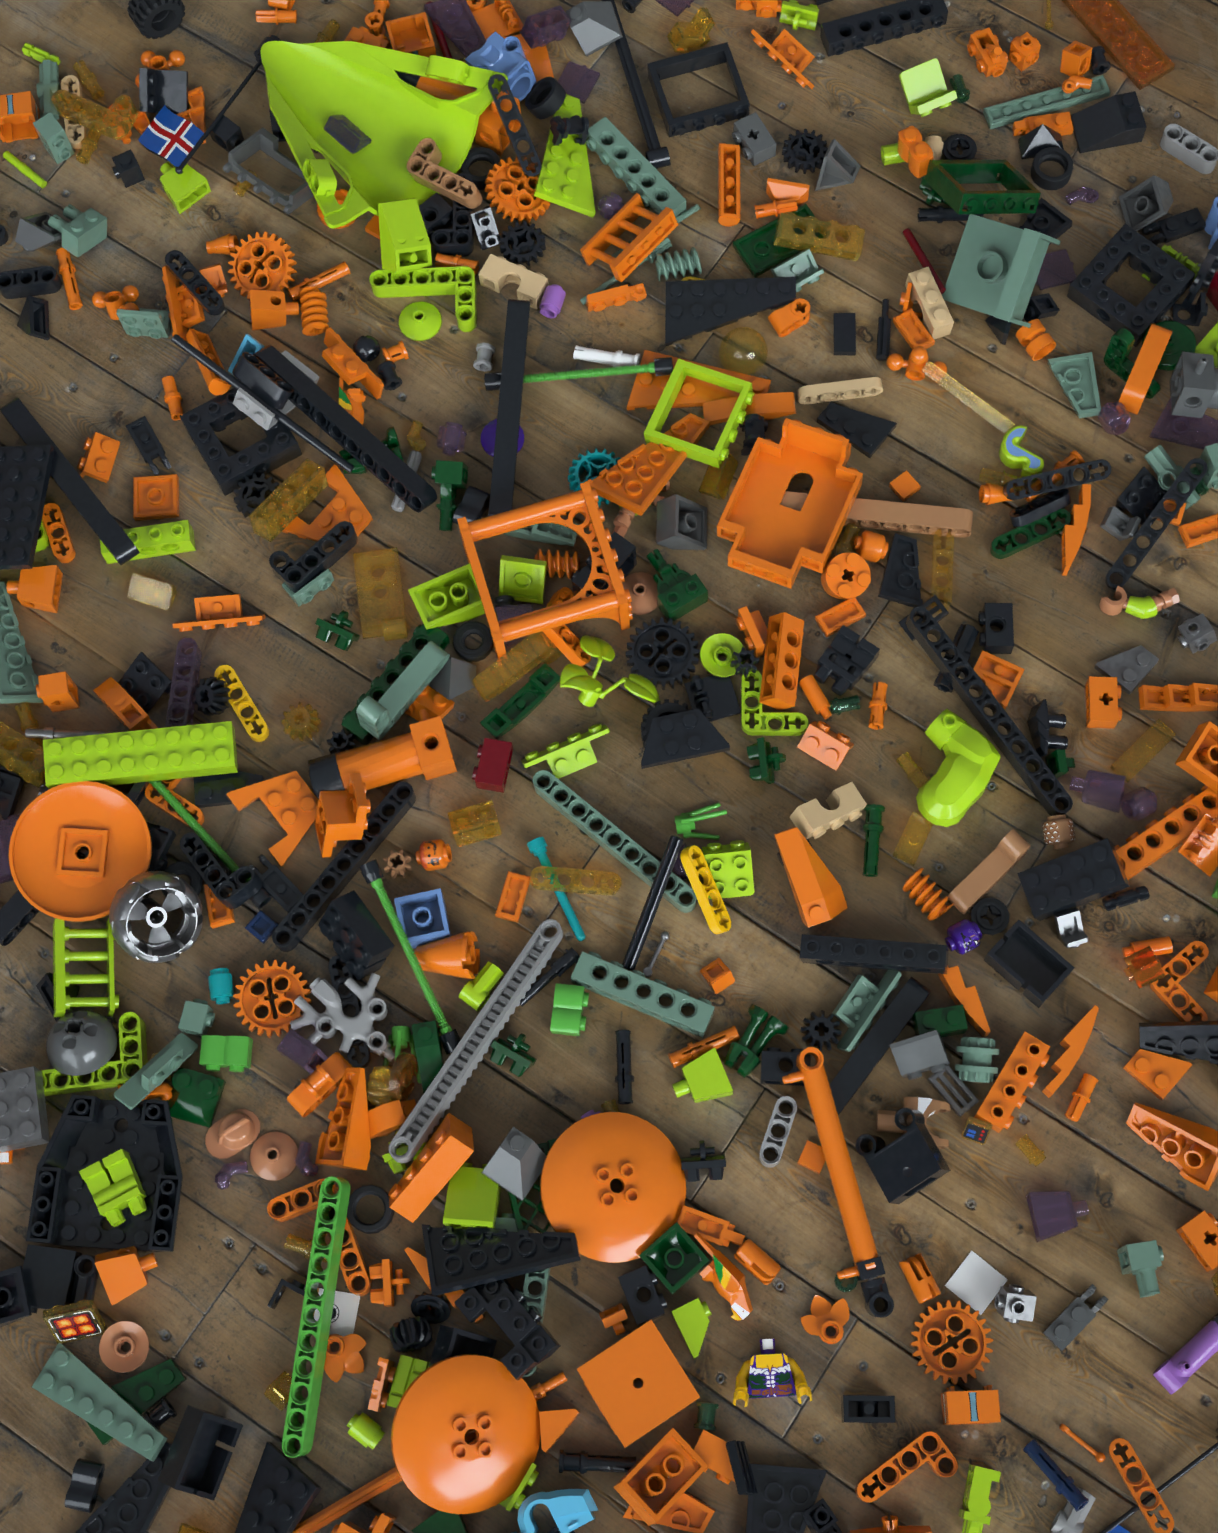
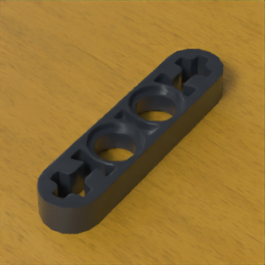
M178 250L168 252L165 256V262L172 274L207 313L214 316L221 314L225 309L221 295L182 252ZM172 260H179L181 267L179 268ZM186 272L194 273L191 279L186 280L183 278ZM200 286L207 287L203 294L196 293V289ZM210 297L214 303H218L216 307L210 304L208 300Z

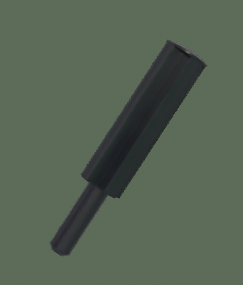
M883 299L882 317L878 318L876 359L879 361H887L890 350L891 319L888 318V299Z

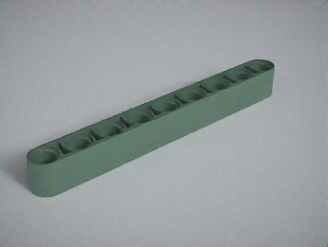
M540 770L533 776L534 789L541 798L647 885L652 887L661 862L547 770ZM541 780H548L550 782L546 787L538 785ZM559 794L567 795V799L562 802L557 801L555 798ZM577 808L585 810L581 816L574 815L573 811ZM596 822L601 823L603 825L602 828L597 831L592 830L590 828L591 825ZM612 837H617L621 840L617 845L608 843ZM631 851L636 852L638 857L630 860L626 857L627 853ZM648 866H653L656 872L650 875L646 874L644 869ZM671 872L668 881L673 882L674 887L665 889L662 897L679 911L689 913L695 909L697 903L694 890ZM687 895L692 898V902L683 904L680 902V898Z

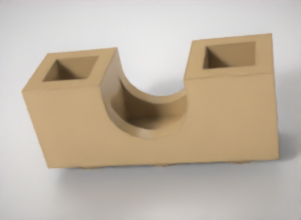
M493 254L489 255L479 272L480 285L497 293H500L502 288L508 283L518 284V300H529L530 307L534 309L539 308L545 288L549 286L548 278L542 273L532 272L521 264L511 263L506 258Z
M929 266L908 273L905 287L907 290L908 282L912 283L910 298L913 304H920L923 314V325L934 340L949 335L954 321Z
M853 782L833 790L826 802L831 810L822 807L816 798L795 809L790 819L806 839L814 837V839L819 838L826 833V830L830 828L836 830L845 821L850 820V822H853L862 816L861 811L866 807L867 803Z

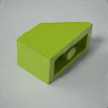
M699 1298L671 1311L693 1359L699 1356L710 1322L708 1316L712 1315L706 1302L701 1303Z

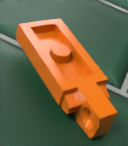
M1070 111L1026 117L1023 120L1015 121L1012 128L1013 136L1026 135L1042 124L1060 133L1061 136L1071 135L1074 130Z
M643 283L629 287L626 284L588 294L586 296V306L588 312H599L608 306H622L627 301H641L647 297Z
M683 1205L677 1223L687 1234L695 1236L698 1233L706 1241L727 1248L729 1243L739 1246L744 1243L745 1235L734 1232L735 1225L730 1224L729 1221Z

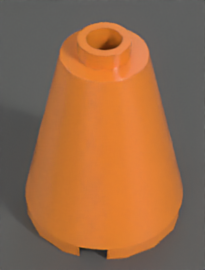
M466 931L417 946L414 951L415 957L419 960L420 968L423 971L466 979H475L473 974H478L480 949H475L474 942L478 940L472 931Z

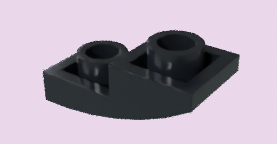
M823 1498L802 1513L811 1533H842L836 1524L838 1519Z

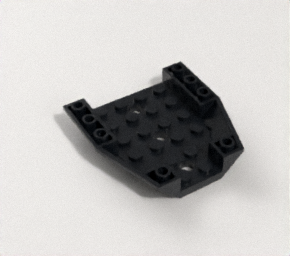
M72 1095L37 1165L26 1241L57 1246L113 1250L135 1246L137 1251L173 1252L183 1174L168 1101L144 1099L143 1102H140L130 1110L118 1100H103L96 1096ZM122 1119H126L128 1121V1128L124 1132H118L116 1129L117 1123ZM123 1149L129 1153L142 1188L147 1195L144 1198L147 1210L134 1216L129 1206L121 1210L126 1221L106 1231L103 1228V1221L106 1217L100 1215L92 1194L79 1171L97 1161L103 1163V1158Z

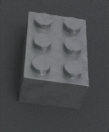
M32 1066L0 1073V1152L49 1143L50 1137L42 1071Z

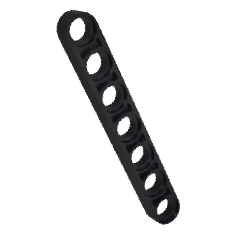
M1194 458L1188 462L1105 577L1106 585L1113 590L1117 588V585L1112 584L1110 581V575L1113 573H1119L1123 578L1122 583L1118 584V586L1123 587L1192 494L1207 472V464L1203 459ZM1192 464H1200L1203 472L1200 475H1194L1190 471V466ZM1179 482H1186L1189 485L1187 493H1180L1177 490ZM1166 500H1172L1176 504V509L1168 512L1164 509L1163 503ZM1158 518L1162 521L1163 526L1159 530H1154L1150 526V521ZM1141 536L1147 537L1149 546L1140 548L1136 543L1137 538ZM1133 555L1136 559V564L1134 566H1126L1123 562L1124 556Z

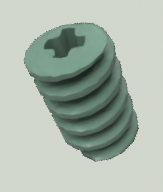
M694 247L690 249V254H688L686 249H683L681 256L677 250L673 252V257H671L669 252L665 253L664 259L660 253L656 256L655 266L659 282L661 275H664L665 279L668 280L670 273H672L675 279H677L678 272L685 277L686 270H689L691 276H694L695 269L700 274L702 273L700 258Z

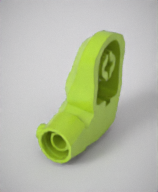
M948 708L939 714L925 731L926 736L940 751H944L946 758L939 766L936 774L919 788L916 796L918 810L923 817L934 825L944 827L957 824L971 806L982 796L1000 761V754L995 746L980 731L966 723L967 721Z

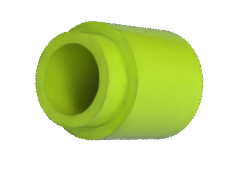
M364 1412L360 1416L355 1413L346 1425L350 1428L347 1434L365 1448L370 1447L372 1450L385 1435V1432L381 1430L382 1426Z

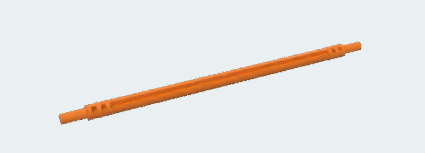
M562 1371L541 1384L539 1382L530 1387L536 1402L547 1396V1392L566 1382L567 1378ZM469 1429L465 1433L464 1439L466 1443L476 1438V1431L474 1429ZM396 1467L297 1524L292 1533H314L398 1484L402 1479Z

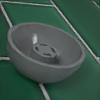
M90 1010L70 1012L61 1017L52 1026L46 1041L48 1060L55 1070L65 1075L80 1076L92 1073L103 1067L113 1057L118 1046V1034L113 1024L97 1012Z

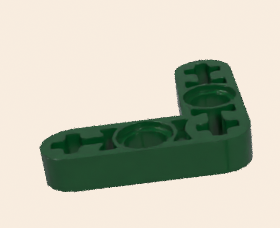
M1120 328L1111 337L1104 356V363L1113 373L1127 382L1134 363L1128 357L1135 339L1130 331ZM1152 379L1145 397L1148 399H1152L1161 389L1155 379Z

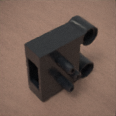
M901 1108L895 1115L896 1126L901 1130L907 1131V1133L887 1146L881 1137L863 1134L857 1138L855 1145L857 1152L864 1156L884 1195L891 1204L904 1202L951 1171L925 1126L924 1115L920 1111L910 1108ZM911 1114L913 1121L908 1125L907 1118ZM872 1140L873 1149L869 1151L868 1144Z

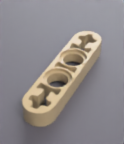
M68 75L61 80L65 133L72 148L81 149L87 143L82 87L76 76ZM70 84H73V85H72V90H73V92H70V90H69ZM70 101H78L77 105L73 107L68 106ZM72 118H80L77 124H70ZM74 132H77L78 135H79L78 140H76V141H74V140H75V133H74Z
M869 377L802 386L797 390V396L800 404H815L876 396L883 392L881 378Z

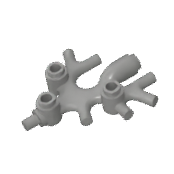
M371 973L367 985L363 987L351 977L344 983L362 1003L361 1011L355 1017H348L343 1013L342 1002L338 992L326 979H321L320 977L316 978L309 987L312 989L311 993L325 1005V1012L318 1013L301 996L294 1001L304 1014L302 1017L290 1021L292 1030L294 1031L310 1024L313 1025L315 1031L307 1038L313 1046L321 1038L330 1039L336 1034L337 1030H340L343 1033L340 1051L348 1053L353 1041L360 1039L367 1043L372 1053L379 1056L384 1055L390 1062L395 1060V1052L390 1049L391 1044L386 1040L385 1035L375 1031L373 1028V1021L383 1020L388 1013L386 1003L375 996V989L380 979L379 975ZM381 1008L382 1011L380 1013H374L375 1009ZM325 1026L331 1027L329 1031H323V1028ZM377 1041L382 1042L379 1047H375L374 1043Z

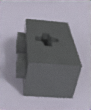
M756 112L734 122L733 140L741 146L745 159L750 160L753 166L776 156L777 144Z

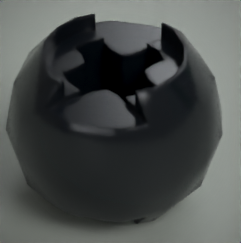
M361 336L354 342L353 352L363 362H371L379 355L380 345L373 336Z

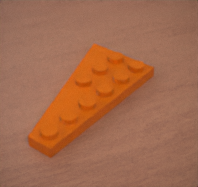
M644 350L640 365L654 362L656 358L672 357L674 369L678 358ZM685 360L751 382L755 394L769 392L771 380ZM648 371L647 373H637L627 404V410L646 407L647 409H655L670 375L656 376L655 373ZM686 376L672 408L703 407L705 402L737 397L740 393Z
M690 413L671 425L670 429L663 434L697 444L708 430L710 422ZM653 442L646 445L642 444L619 459L616 465L608 470L605 468L599 472L598 477L587 481H589L591 489H596L598 496L642 516L686 459L687 454L684 451H675L672 447H666L661 443L659 445Z

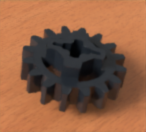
M804 129V133L796 130V136L789 134L788 140H784V147H782L783 161L788 162V168L790 169L794 166L796 173L801 169L803 174H806L809 169L814 173L815 167L821 169L824 156L828 150L827 141H822L823 135L815 136V130L810 134L807 129Z
M524 221L522 226L515 222L514 228L509 225L508 232L503 231V238L499 239L500 252L504 255V258L510 259L511 263L518 262L521 265L526 263L527 266H530V261L537 263V256L543 257V250H546L545 235H542L541 228L535 229L534 223L529 227L527 226V221Z
M253 473L252 479L246 476L245 483L238 482L240 489L234 490L237 496L234 497V502L237 504L238 511L242 512L245 518L250 515L251 520L254 521L256 516H259L260 520L263 521L264 515L271 518V511H279L276 505H282L280 497L283 494L279 483L275 482L272 476L267 479L265 474L262 473L261 477L258 478L256 473Z

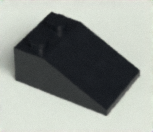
M1136 91L1114 95L1070 115L1080 153L1142 142L1147 128Z
M21 1265L0 1271L1 1328L32 1315Z

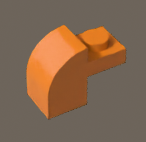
M415 1099L402 1102L400 1100L392 1101L368 1111L370 1139L388 1136L395 1130L400 1129L416 1106Z

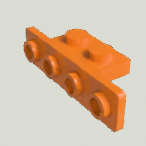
M752 29L751 33L755 36L753 41L761 49L766 46L769 49L767 54L775 62L778 59L783 62L781 67L789 75L792 72L796 74L795 80L803 88L807 85L813 89L814 85L801 73L815 58L814 55L785 29L771 45Z
M164 266L162 267V280L166 288L165 297L170 311L169 318L173 328L172 336L177 334L187 341L186 334L188 328L205 321L203 307L183 285L180 286L179 280L168 267ZM199 287L196 289V293L200 294Z
M331 327L327 328L324 344L328 348L323 350L322 357L348 385L360 381L376 399L381 398L384 387L382 380L353 352V349L342 340L339 334Z
M240 594L196 597L194 602L197 620L175 622L172 624V627L179 628V632L192 631L193 626H201L202 630L214 629L215 624H224V628L237 627L238 622H246L247 626L259 625L260 620L265 619V614L243 616Z

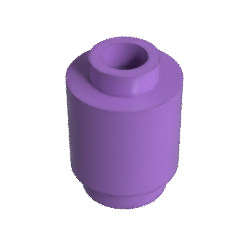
M552 284L545 288L540 303V313L543 316L556 318L560 314L566 292L561 286Z

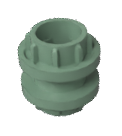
M977 1037L961 1038V1045L956 1046V1052H963L962 1064H955V1070L959 1071V1079L961 1081L993 1082L994 1074H998V1067H991L992 1055H999V1049H995V1040Z

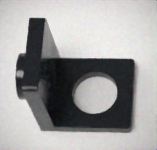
M1206 292L1200 293L1196 305H1191L1189 310L1182 307L1181 304H1174L1173 321L1180 322L1186 326H1199L1203 316H1207L1208 312ZM1186 310L1189 312L1190 318L1182 320L1178 317V312Z
M281 1279L267 1306L275 1309L287 1287L304 1296L306 1285L295 1279L292 1283Z

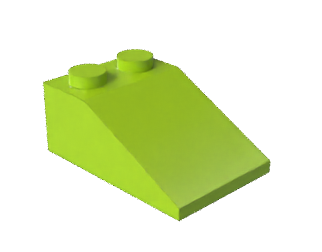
M470 563L408 589L426 630L469 621L485 614Z

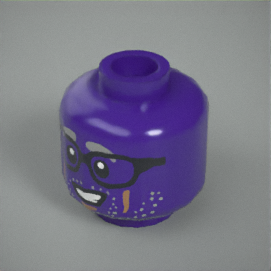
M963 919L948 927L945 943L950 951L955 950L958 954L963 955L980 945L982 933L974 921L970 922Z

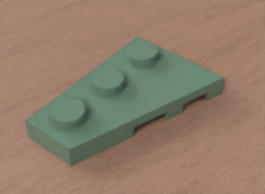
M1092 352L1048 359V365L1078 418L1101 415L1102 411Z

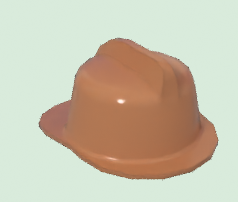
M237 1109L225 1115L208 1129L205 1137V1145L208 1152L216 1158L228 1159L252 1144L260 1133L258 1117L246 1109Z

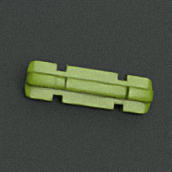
M25 43L22 47L23 54L28 57H32L41 63L43 60H51L60 65L59 57L54 54L50 55L49 52L39 47H34L30 43Z

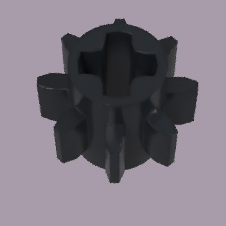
M742 647L739 654L733 652L732 657L735 660L731 661L730 667H735V675L740 673L744 674L745 678H747L750 671L756 673L757 667L755 664H758L759 658H754V650L746 651ZM745 660L748 661V663H745L744 665L741 664V662H744Z
M344 729L338 733L333 731L332 738L327 740L328 745L332 746L329 748L330 754L356 748L355 743L351 742L354 739L353 734L351 733L347 736Z

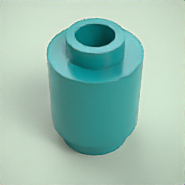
M228 968L211 970L208 977L210 1000L216 1001L218 1005L230 1003V999L234 998L232 974L229 973Z

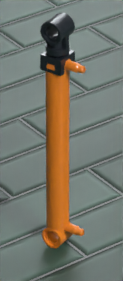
M808 1047L797 1055L796 1065L800 1071L783 1076L782 1081L784 1084L802 1080L804 1082L854 1263L852 1267L838 1271L837 1277L838 1279H848L856 1276L857 1281L867 1279V1281L860 1283L867 1313L877 1318L887 1317L893 1311L894 1301L889 1295L885 1277H876L886 1273L881 1256L878 1257L823 1064L824 1057L818 1048ZM806 1054L814 1056L816 1060L814 1067L805 1064L804 1057ZM878 1297L882 1298L885 1302V1307L881 1312H877L874 1308V1301Z

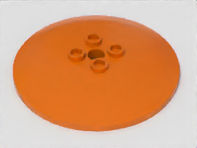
M91 781L61 784L35 798L17 820L9 844L11 874L23 897L44 914L70 922L92 921L109 915L111 903L117 891L123 888L132 877L148 872L152 856L149 827L138 807L126 795L115 788ZM81 847L89 849V854L85 859H79L77 856V852Z
M604 1112L577 1121L556 1139L548 1151L543 1164L540 1193L543 1209L552 1229L555 1232L575 1233L580 1255L600 1262L620 1263L641 1258L639 1255L678 1221L682 1207L685 1205L686 1179L684 1170L681 1167V1159L675 1147L656 1126L631 1114ZM613 1179H618L622 1183V1190L619 1193L613 1192L610 1188V1183Z
M464 1354L441 1360L428 1367L410 1384L397 1406L391 1430V1448L396 1469L406 1487L418 1499L439 1511L452 1514H471L494 1507L516 1491L531 1464L536 1459L541 1435L538 1406L531 1389L524 1379L516 1380L506 1366L494 1358L476 1354ZM469 1429H474L476 1431L475 1440L471 1443H466L464 1439L465 1433Z

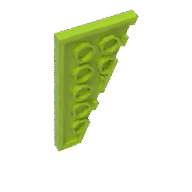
M567 94L562 106L553 114V117L561 116L562 119L571 118L575 115L582 118L580 99ZM549 130L534 196L593 218L596 211L586 142L584 145L575 143L574 139L579 138V134H570L566 139H562L561 144L554 146L552 143L553 134Z

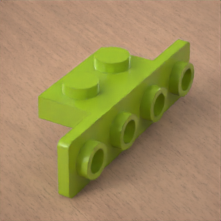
M595 724L588 728V732L581 735L578 732L568 736L567 741L562 743L553 742L547 745L546 749L541 752L532 751L527 753L525 758L521 760L522 765L528 768L546 760L551 773L558 779L597 763L589 741L609 733L610 730L606 725Z

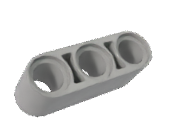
M1169 124L1165 127L1160 141V146L1164 151L1199 173L1210 174L1213 172L1218 161V149L1178 124Z
M782 1096L777 1100L760 1148L759 1160L763 1166L768 1168L779 1164L797 1111L796 1101L790 1096ZM783 1103H788L792 1107V1112L787 1115L780 1112L779 1106ZM775 1126H780L784 1129L785 1134L777 1138L772 1135L771 1129ZM768 1149L774 1150L777 1153V1158L774 1161L766 1160L763 1155L764 1151Z

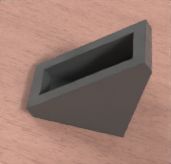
M835 139L831 141L824 156L815 191L854 183L861 167Z
M450 657L444 667L430 682V687L450 700L472 688H476L477 666Z

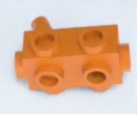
M990 28L977 30L970 34L967 51L971 57L975 56L977 60L976 67L979 73L984 72L986 77L991 75L999 77L1002 75L1008 63V56L1004 50L1002 51L998 37L995 34L993 35Z

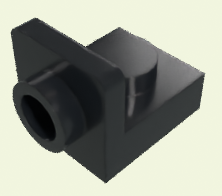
M1049 293L1032 296L1023 318L1026 322H1029L1033 319L1056 316L1060 309Z

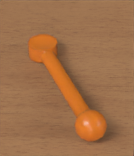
M1060 1425L1059 1428L1093 1454L1097 1462L1102 1463L1105 1461V1455L1102 1452H1097L1066 1425Z

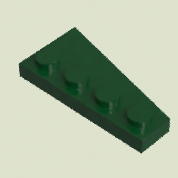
M169 1359L112 1386V1388L142 1416L187 1379L173 1359ZM87 1422L102 1445H106L114 1439Z

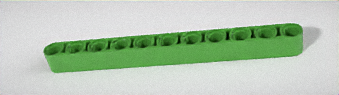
M327 1177L323 1180L320 1188L282 1439L283 1453L290 1458L305 1456L311 1451L313 1446L351 1190L349 1181L342 1177ZM335 1182L339 1185V1190L336 1194L332 1191ZM333 1207L335 1210V1216L331 1220L329 1217V1210ZM328 1232L331 1235L329 1245L325 1242V1236ZM323 1258H326L328 1262L325 1270L321 1267ZM320 1283L324 1287V1291L321 1296L317 1292V1288ZM316 1309H318L320 1313V1318L318 1321H316L313 1316L314 1311ZM312 1334L316 1338V1344L314 1347H312L310 1344V1337L312 1336ZM308 1360L312 1364V1370L310 1373H308L306 1370V1363ZM304 1386L308 1390V1397L306 1399L302 1395ZM300 1412L304 1416L303 1425H301L298 1421V1415ZM296 1439H298L300 1442L299 1451H297L294 1447V1442Z

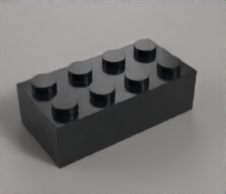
M1108 838L1017 873L1033 916L1039 921L1054 916V913L1081 906L1130 887L1113 842Z

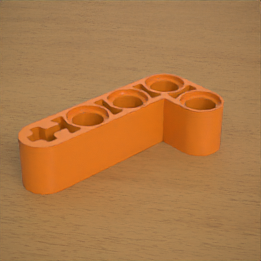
M1153 323L1151 324L1117 404L1118 408L1138 415L1172 335V330Z
M932 1431L924 1432L863 1477L856 1484L855 1493L863 1502H874L925 1462L928 1463L933 1472L939 1477L953 1476L957 1472L958 1463L938 1434ZM926 1436H931L935 1440V1448L932 1451L925 1450L922 1445V1441ZM907 1451L912 1452L915 1456V1463L911 1467L905 1466L902 1462V1456ZM942 1458H947L951 1462V1470L948 1473L941 1472L938 1467V1463ZM885 1467L892 1468L895 1473L894 1480L890 1483L885 1482L881 1476L882 1470ZM875 1475L877 1481L884 1488L880 1490V1487L876 1486L871 1491L872 1497L868 1495L863 1496L861 1493L864 1491L862 1485L865 1483L867 1486L875 1483L876 1481L872 1479Z

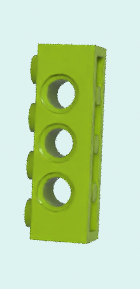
M188 520L123 529L140 552L129 561L196 551L194 530ZM100 540L101 554L107 564L118 563Z

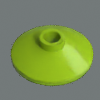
M427 302L412 303L405 307L399 316L401 332L407 338L414 341H425L432 338L438 333L442 324L439 310Z
M726 633L714 634L707 638L701 647V663L714 676H732L736 673L735 667H730L731 661L735 660L732 657L733 652L739 654L744 646L733 635ZM724 655L726 660L720 661L718 656Z

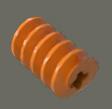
M303 288L299 292L302 333L306 336H316L325 333L326 329L329 328L327 324L329 322L327 317L328 310L326 309L327 296L325 293L320 292L318 288Z
M539 548L534 557L535 560L547 561L546 572L548 571L550 578H553L557 572L558 577L562 579L566 572L567 578L571 579L573 574L580 569V558L577 551H574L573 556L570 557L568 550L565 551L563 556H561L559 550H556L555 555L552 556L550 549L543 555L541 548Z
M922 867L906 880L902 890L904 892L911 890L909 898H917L915 905H924L921 912L923 914L930 912L927 919L932 921L944 915L954 903L950 905L945 904L949 897H939L943 890H933L936 882L927 883L930 875L922 877L921 873L924 870Z

